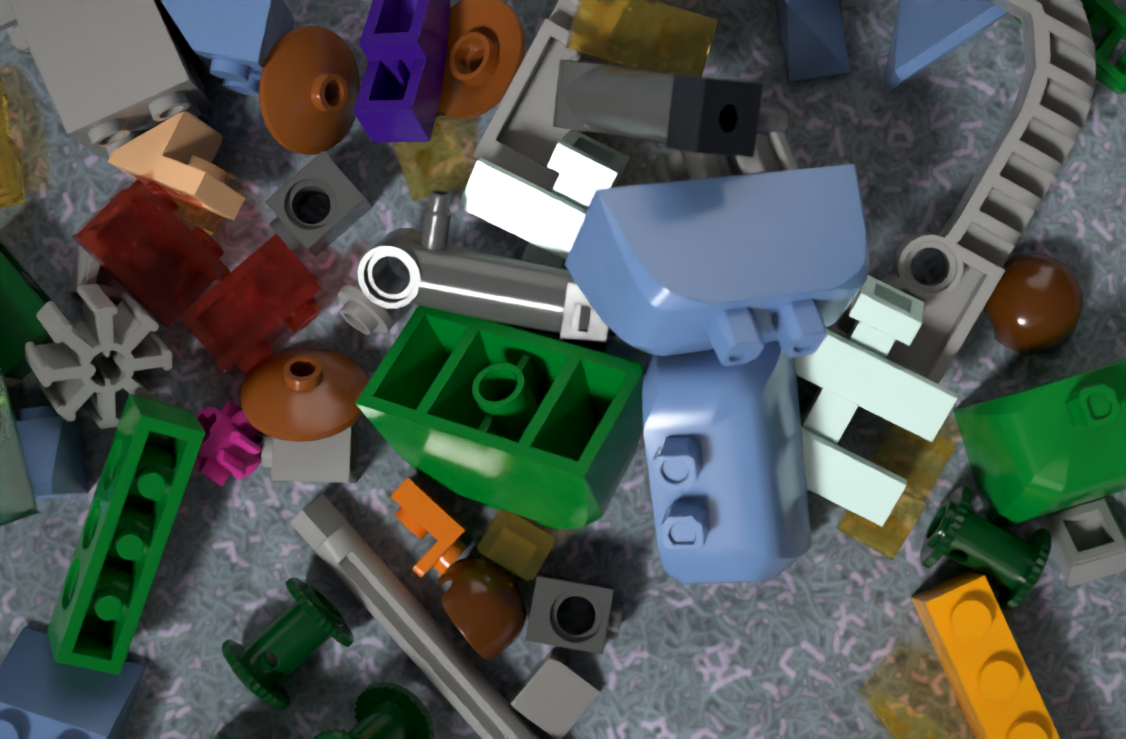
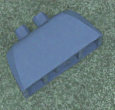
M848 164L596 189L564 264L600 319L623 341L651 355L668 356L714 349L722 366L725 367L746 364L758 358L765 347V342L779 341L783 354L787 355L788 358L811 355L817 351L827 337L826 328L839 320L863 286L870 269L869 234L855 165Z
M779 341L765 342V347L758 358L746 364L725 367L722 366L714 349L668 356L651 355L648 353L642 389L643 432L657 546L664 571L683 585L762 582L780 575L801 558L812 546L795 357L788 358L787 355H784Z

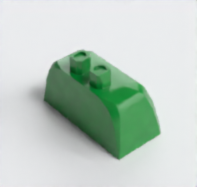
M419 306L415 309L355 404L390 446L413 469L439 486L455 494L482 502L484 506L501 512L508 511L536 521L539 525L554 530L560 528L580 529L599 520L603 516L637 452L643 426V370L641 363L489 320Z
M1126 357L953 410L987 520L1001 528L1126 490Z

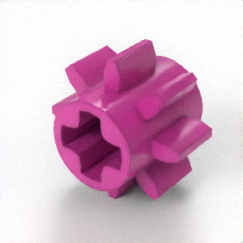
M227 401L222 412L215 407H208L195 416L205 431L193 466L200 474L219 486H223L229 475L236 479H243L257 469L262 461V438L257 436L260 431L248 422L242 408L231 401Z

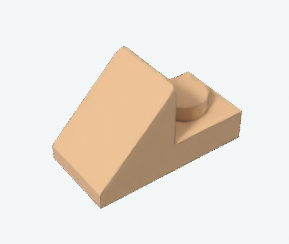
M188 111L174 115L113 150L108 160V163L151 189L233 221L245 200L244 196L223 183L227 173L212 164L222 143L223 136Z

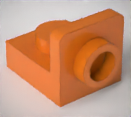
M414 476L407 477L390 496L401 506L394 515L418 538L423 540L430 533L438 540L412 570L421 578L432 567L442 575L468 548L459 538L469 527Z

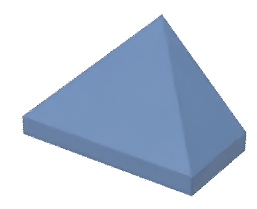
M774 0L788 83L850 74L839 0Z
M899 0L884 75V84L890 92L992 26L1007 12L987 0Z

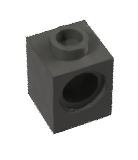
M324 151L319 153L265 201L277 215L269 225L294 253L304 245L316 257L372 208L362 193ZM315 194L328 196L331 206L327 217L316 224L303 223L300 218V207L304 200Z
M537 573L525 641L603 654L605 639L618 640L624 602L612 600L614 588L611 585ZM572 596L586 598L595 609L592 623L580 631H572L565 628L557 617L559 605L565 599Z

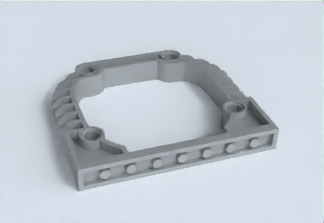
M559 0L550 18H545L472 157L477 160L481 157L552 192L560 173L547 167L557 143L570 131V129L553 127L560 59L618 65L609 53L619 30L636 0ZM990 0L997 7L1019 18L1023 27L1025 74L1012 112L942 231L938 235L928 232L916 233L904 239L896 248L892 260L893 274L880 280L924 302L923 322L910 346L895 340L886 359L937 384L941 382L1004 274L1005 270L1002 267L1085 124L1095 86L1096 57L1091 28L1081 0ZM578 131L604 144L602 133ZM933 247L937 249L944 261L941 275L930 283L917 282L911 273L913 257L924 248ZM851 303L839 320L826 329L847 338L856 319L849 316Z

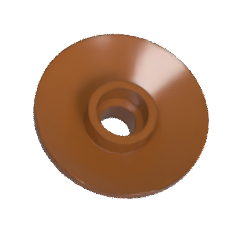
M462 0L450 8L445 71L438 112L454 119H469L488 112L503 99L525 55V33L522 22L517 13L501 0Z
M301 26L284 34L268 53L260 76V108L264 122L271 135L289 151L305 155H316L322 151L326 152L336 146L352 126L356 116L353 110L360 90V77L355 58L345 41L327 28Z
M315 348L286 351L264 360L247 375L240 392L241 407L248 422L268 436L296 442L320 440L341 433L362 417L364 413L355 402L369 380L361 366L343 354Z

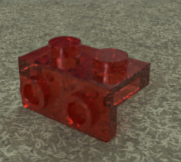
M139 179L125 182L71 237L123 288L138 300L163 326L170 327L213 281H222L230 273V270L219 260L224 255V251L210 235L198 227L191 232L174 215L179 207L163 188L153 181H149L145 185Z
M275 234L179 317L217 360L215 364L222 373L234 375L238 370H241L245 375H248L274 354L275 350L270 343L288 328L294 334L300 332L323 312L324 308L319 304V301L328 292L286 243Z

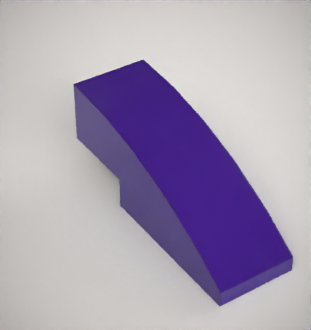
M450 0L372 1L359 43L369 61L353 110L372 143L430 141L445 71Z

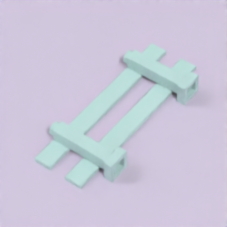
M570 130L557 143L547 167L560 173L552 192L480 157L475 164L458 207L528 241L529 243L521 260L564 268V263L596 189L614 188L620 180L630 157L576 130ZM868 275L867 280L852 300L849 316L856 319L847 338L826 329L827 337L817 351L811 355L795 357L797 376L820 386L801 420L807 491L810 490L883 527L907 486V480L837 445L856 409L860 406L932 442L958 399V394L886 359L895 340L910 346L923 322L924 302ZM503 324L552 339H560L559 335ZM616 335L605 354L641 363L644 376L648 353L628 344Z

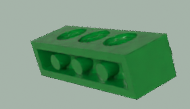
M129 393L47 629L55 662L120 675L205 435L204 429L191 410Z

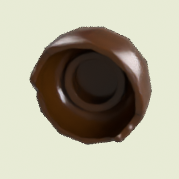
M1045 253L1015 255L1006 261L1002 267L1005 272L984 306V310L992 323L995 339L1003 346L1025 356L1051 353L1070 339L1076 329L1084 305L1080 283L1068 265Z
M475 557L457 560L438 579L440 585L452 580L451 586L442 596L441 603L445 612L469 645L483 659L493 660L519 637L526 621L527 611L518 584L500 566Z

